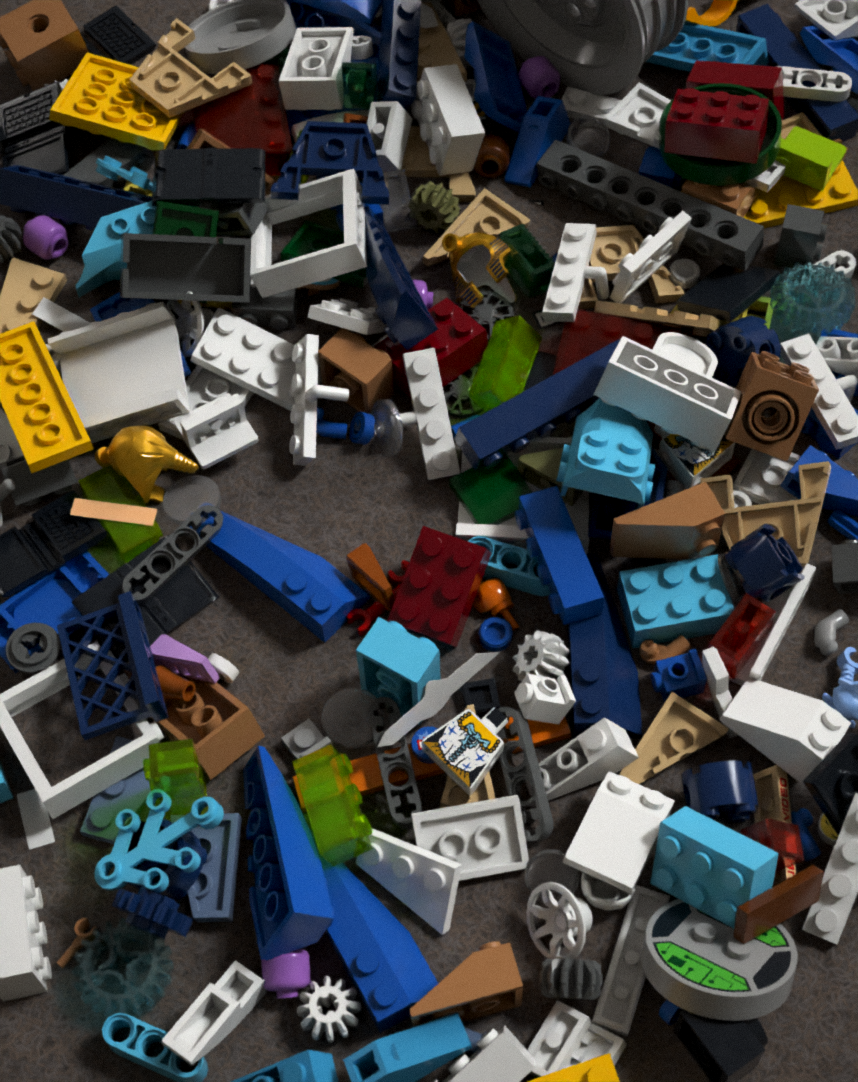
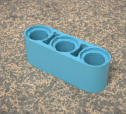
M482 536L473 537L468 540V542L487 548L492 553L482 579L498 578L507 587L537 596L551 594L548 586H543L539 577L536 576L538 575L537 566H539L536 557H530L527 549ZM508 564H514L518 567L514 569H508L504 566Z
M125 1013L113 1014L104 1022L102 1028L103 1038L110 1049L117 1055L176 1082H202L207 1075L208 1063L205 1057L198 1060L197 1067L193 1071L184 1073L180 1071L181 1063L184 1060L166 1046H164L162 1053L157 1057L147 1056L149 1046L153 1043L161 1042L168 1032ZM123 1027L131 1028L130 1035L126 1040L122 1042L114 1041V1035L117 1030Z

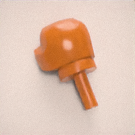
M490 578L482 582L476 594V599L473 602L476 610L480 613L490 612L493 617L502 615L510 623L512 631L518 629L519 625L509 612L514 604L503 581L498 578Z

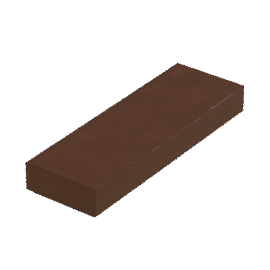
M812 865L738 906L734 938L745 944L818 902L823 871Z

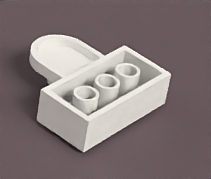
M666 332L658 337L653 349L622 336L607 364L594 395L600 397L608 405L619 406L631 412L634 417L640 420H648L661 426L669 434H678L691 440L699 448L710 449L715 452L733 417L742 392L712 378L718 360L713 351L705 344L684 334Z

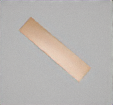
M75 498L70 515L153 526L157 509Z

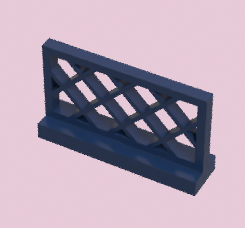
M131 591L118 595L119 603L57 625L79 727L84 740L151 716L155 722L169 718L141 609ZM118 616L119 621L112 632L101 629L105 620ZM79 629L86 630L87 632L79 644L69 640L68 633ZM96 634L107 638L99 651L88 648ZM115 642L126 647L118 659L107 655ZM82 654L93 657L85 671L75 667ZM102 661L114 665L105 679L94 675ZM121 669L132 672V676L125 687L113 682ZM89 681L100 685L92 698L81 694ZM108 689L120 693L111 707L100 702ZM128 697L139 700L141 708L128 713L120 711ZM95 708L107 713L102 722L89 726L88 719Z

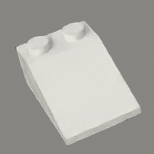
M800 0L794 5V9L833 40L858 36V0Z
M353 27L297 28L279 78L285 110L331 111L342 109L348 89Z
M749 677L719 719L804 786L803 780L841 741L851 724L837 710L831 708L822 700Z
M609 771L598 788L562 863L631 894L657 845L660 822L669 817L675 800L664 796L658 791L650 790L632 782L625 776Z

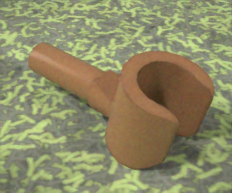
M81 918L75 924L74 930L77 937L56 962L60 967L64 968L83 946H92L97 943L99 939L97 926H94L90 932L83 934L90 926L88 918Z

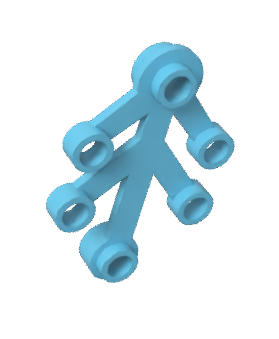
M106 155L103 160L97 158L95 162L98 164L96 172L114 181H118L119 176L131 183L153 192V183L150 182L151 179L147 177L148 173L134 166L131 167L130 171L120 168L121 162Z
M161 789L151 791L146 799V804L150 808L138 846L128 852L132 835L141 825L140 816L131 809H124L116 816L115 823L119 828V832L111 854L104 856L95 868L94 875L97 884L109 891L121 889L127 883L146 887L156 893L163 892L169 884V877L164 871L154 867L145 872L134 869V867L147 860L176 866L186 873L194 872L199 867L201 861L197 852L189 847L181 848L179 851L164 847L198 825L207 830L217 827L224 817L223 807L211 797L199 798L193 803L190 813L159 832L165 812L170 809L172 800ZM163 797L162 803L155 806L156 800ZM208 806V811L204 815H200L202 810ZM132 817L131 823L128 826H124L126 819ZM188 855H192L190 863L183 865L184 859ZM115 866L114 872L108 876L110 869ZM160 875V881L152 886L153 879Z

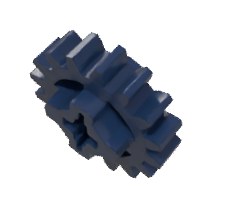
M140 887L137 894L119 889L112 903V907L128 914L125 920L126 923L162 939H165L167 932H173L179 936L186 937L193 922V919L177 912L180 904L176 903L175 900L144 887Z

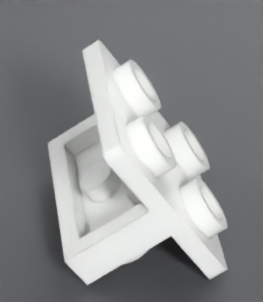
M227 393L174 420L176 429L202 469H207L259 441L257 434L247 421L244 403L238 393L232 396Z

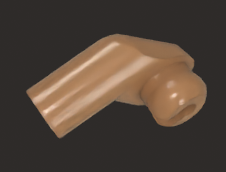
M679 635L667 646L656 644L651 639L645 640L640 644L639 651L641 658L645 662L655 664L658 660L686 653L691 648V645L684 636Z

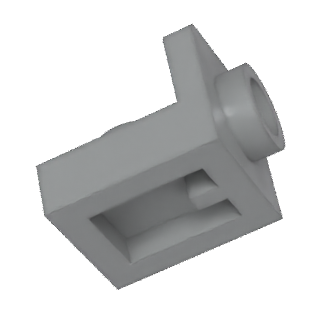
M307 719L281 737L283 745L305 773L313 768L318 770L324 767L331 760V755L334 754L332 741L328 736L324 738L310 719Z

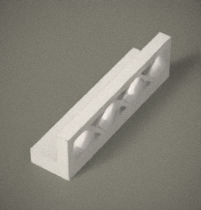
M807 563L801 573L805 576V579L772 601H762L726 669L730 681L741 686L748 677L761 681L811 585L816 567Z

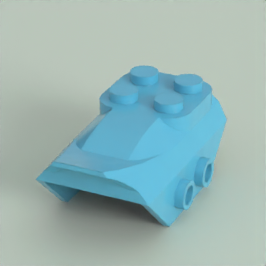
M152 201L100 218L82 254L84 270L80 280L75 285L78 297L109 281L120 280V269H127V263L121 262V234H152L156 206L152 205Z
M600 397L586 411L578 415L571 445L564 444L556 480L563 482L560 495L565 496L568 487L633 501L635 502L634 510L643 507L645 501L649 502L655 465L650 464L653 432L647 420H640L634 417L631 412L619 406L608 405Z

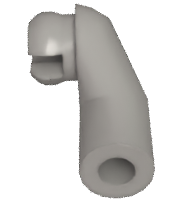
M838 609L815 626L814 643L816 647L820 648V652L823 655H831L837 651L836 631L849 623V618L842 609Z

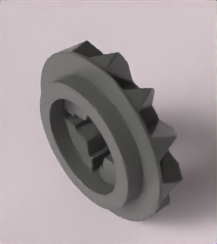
M43 623L25 624L16 629L9 637L6 644L7 659L11 666L15 667L21 674L23 672H30L36 675L37 671L47 669L55 660H59V651L62 648L60 638L57 632L49 625ZM39 643V647L44 653L34 652L32 656H29L30 654L25 647H35Z

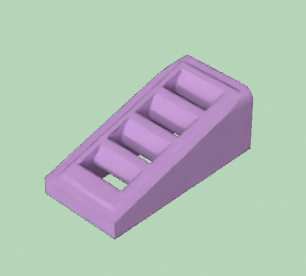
M161 634L150 646L156 667L163 665L181 677L216 683L220 679L207 657L167 635Z

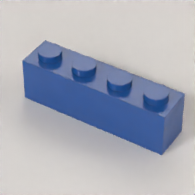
M554 486L519 496V510L515 511V519L520 530L525 529L528 536L526 538V546L530 557H536L539 566H537L539 580L543 586H548L551 593L548 595L552 612L554 614L559 613L563 625L602 614L603 593L558 487Z

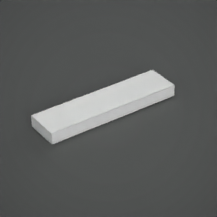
M635 885L636 890L632 900L629 902L592 1023L626 1037L628 1036L646 977L642 966V950L646 927L652 915L659 908L667 904L670 898L669 895Z

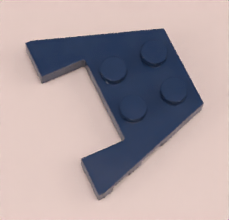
M307 121L292 149L293 153L289 161L284 163L278 181L273 183L271 187V199L299 200L302 175L331 176L354 168L357 177L363 178L362 203L389 205L390 202L389 191L384 182V175L377 160L376 150L368 125L363 123Z

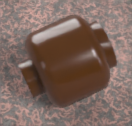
M494 134L484 135L473 167L478 175L491 179L505 173L510 160L509 145L505 139Z

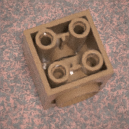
M32 0L0 17V46L5 50L3 52L11 66L17 70L15 72L23 86L29 84L33 91L44 87V84L49 85L54 83V80L60 81L73 74L85 54L90 53L78 27L61 0Z
M761 351L760 355L751 352L736 386V389L742 393L733 417L724 433L725 438L787 462L819 388L814 377L809 373L810 369L795 362H792L791 366L779 362L780 358L766 351ZM768 407H773L772 409H770V410H768V411H763L764 409H766V408H768Z

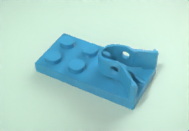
M685 21L678 36L668 46L654 52L646 62L691 72L696 60L766 66L768 64L766 38Z

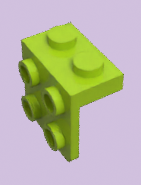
M793 127L786 139L781 138L780 150L775 160L786 166L785 176L823 191L844 158L846 147L801 127Z

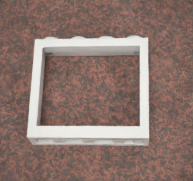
M354 168L300 185L299 200L271 199V194L265 196L264 203L268 211L254 235H249V239H251V286L257 287L262 298L367 267L365 204L362 203V186ZM343 204V244L271 265L272 225Z
M96 641L88 645V648L99 651L101 646ZM109 650L107 655L115 658L111 650ZM82 654L75 667L85 671L93 657ZM64 659L0 694V727L52 820L165 755L159 740L164 738L159 726L155 721L149 724L146 719L135 722L142 736L51 787L12 717L70 685ZM102 661L97 670L101 668L104 675L107 676L114 665ZM123 673L117 675L113 682L125 687L129 679ZM128 697L123 704L127 712L141 708L139 700Z

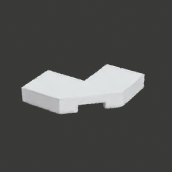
M711 647L702 651V666L707 677L714 706L719 717H721L733 698L728 690L729 674L717 649ZM730 728L727 731L729 738L738 736V734Z

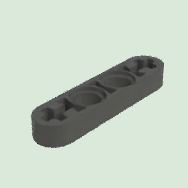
M211 505L198 508L125 577L122 585V594L131 591V583L139 585L145 579V573L142 572L145 570L150 579L144 584V593L141 594L137 591L132 595L138 605L149 601L218 535L223 523L221 511ZM202 516L206 519L212 516L214 518V527L209 524L201 530L199 537L196 530L202 524ZM181 536L190 537L194 542V547L189 551L179 550L175 545L177 538ZM158 558H164L169 561L171 568L168 572L160 574L153 570L151 564Z
M379 697L370 704L368 717L390 818L398 828L412 829V816L404 818V815L399 813L401 811L399 796L406 795L408 808L413 810L411 813L422 812L406 736L404 735L398 740L401 748L397 753L387 754L381 747H377L386 731L383 728L381 716H378L379 710L386 708L387 713H390V727L401 718L400 710L393 699ZM395 771H403L408 775L409 779L405 785L396 787L388 780L390 774Z
M501 707L498 710L504 714L509 721V717H513L514 723L509 725V729H506L504 726L496 734L504 742V749L499 758L509 796L518 795L526 840L544 841L552 834L554 825L528 721L524 719L520 709ZM514 736L519 737V740L508 741L509 739H515ZM520 747L524 752V760L517 767L512 761V753L515 748ZM525 781H529L533 787L532 796L527 801L522 798L520 793L521 785ZM536 806V809L526 811V807ZM535 819H539L540 826H537L535 831H532L531 824L535 823Z

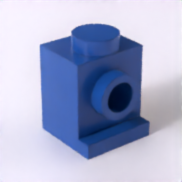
M696 649L689 650V653L656 661L654 672L650 674L654 691L656 693L661 692L664 703L671 692L681 698L704 693L707 681ZM680 672H682V674H683V675H681V676L674 675V674L680 673Z

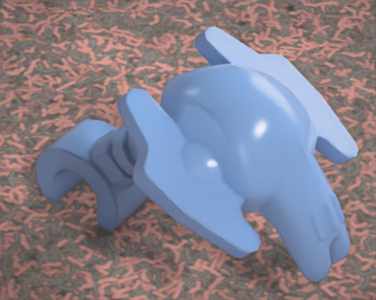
M847 647L837 657V664L841 669V674L838 680L839 686L834 688L832 697L827 693L822 695V699L826 704L837 710L844 718L851 722L850 728H855L856 723L854 720L858 721V681L854 682V676L858 674V663L853 662L850 658L856 652L853 647Z

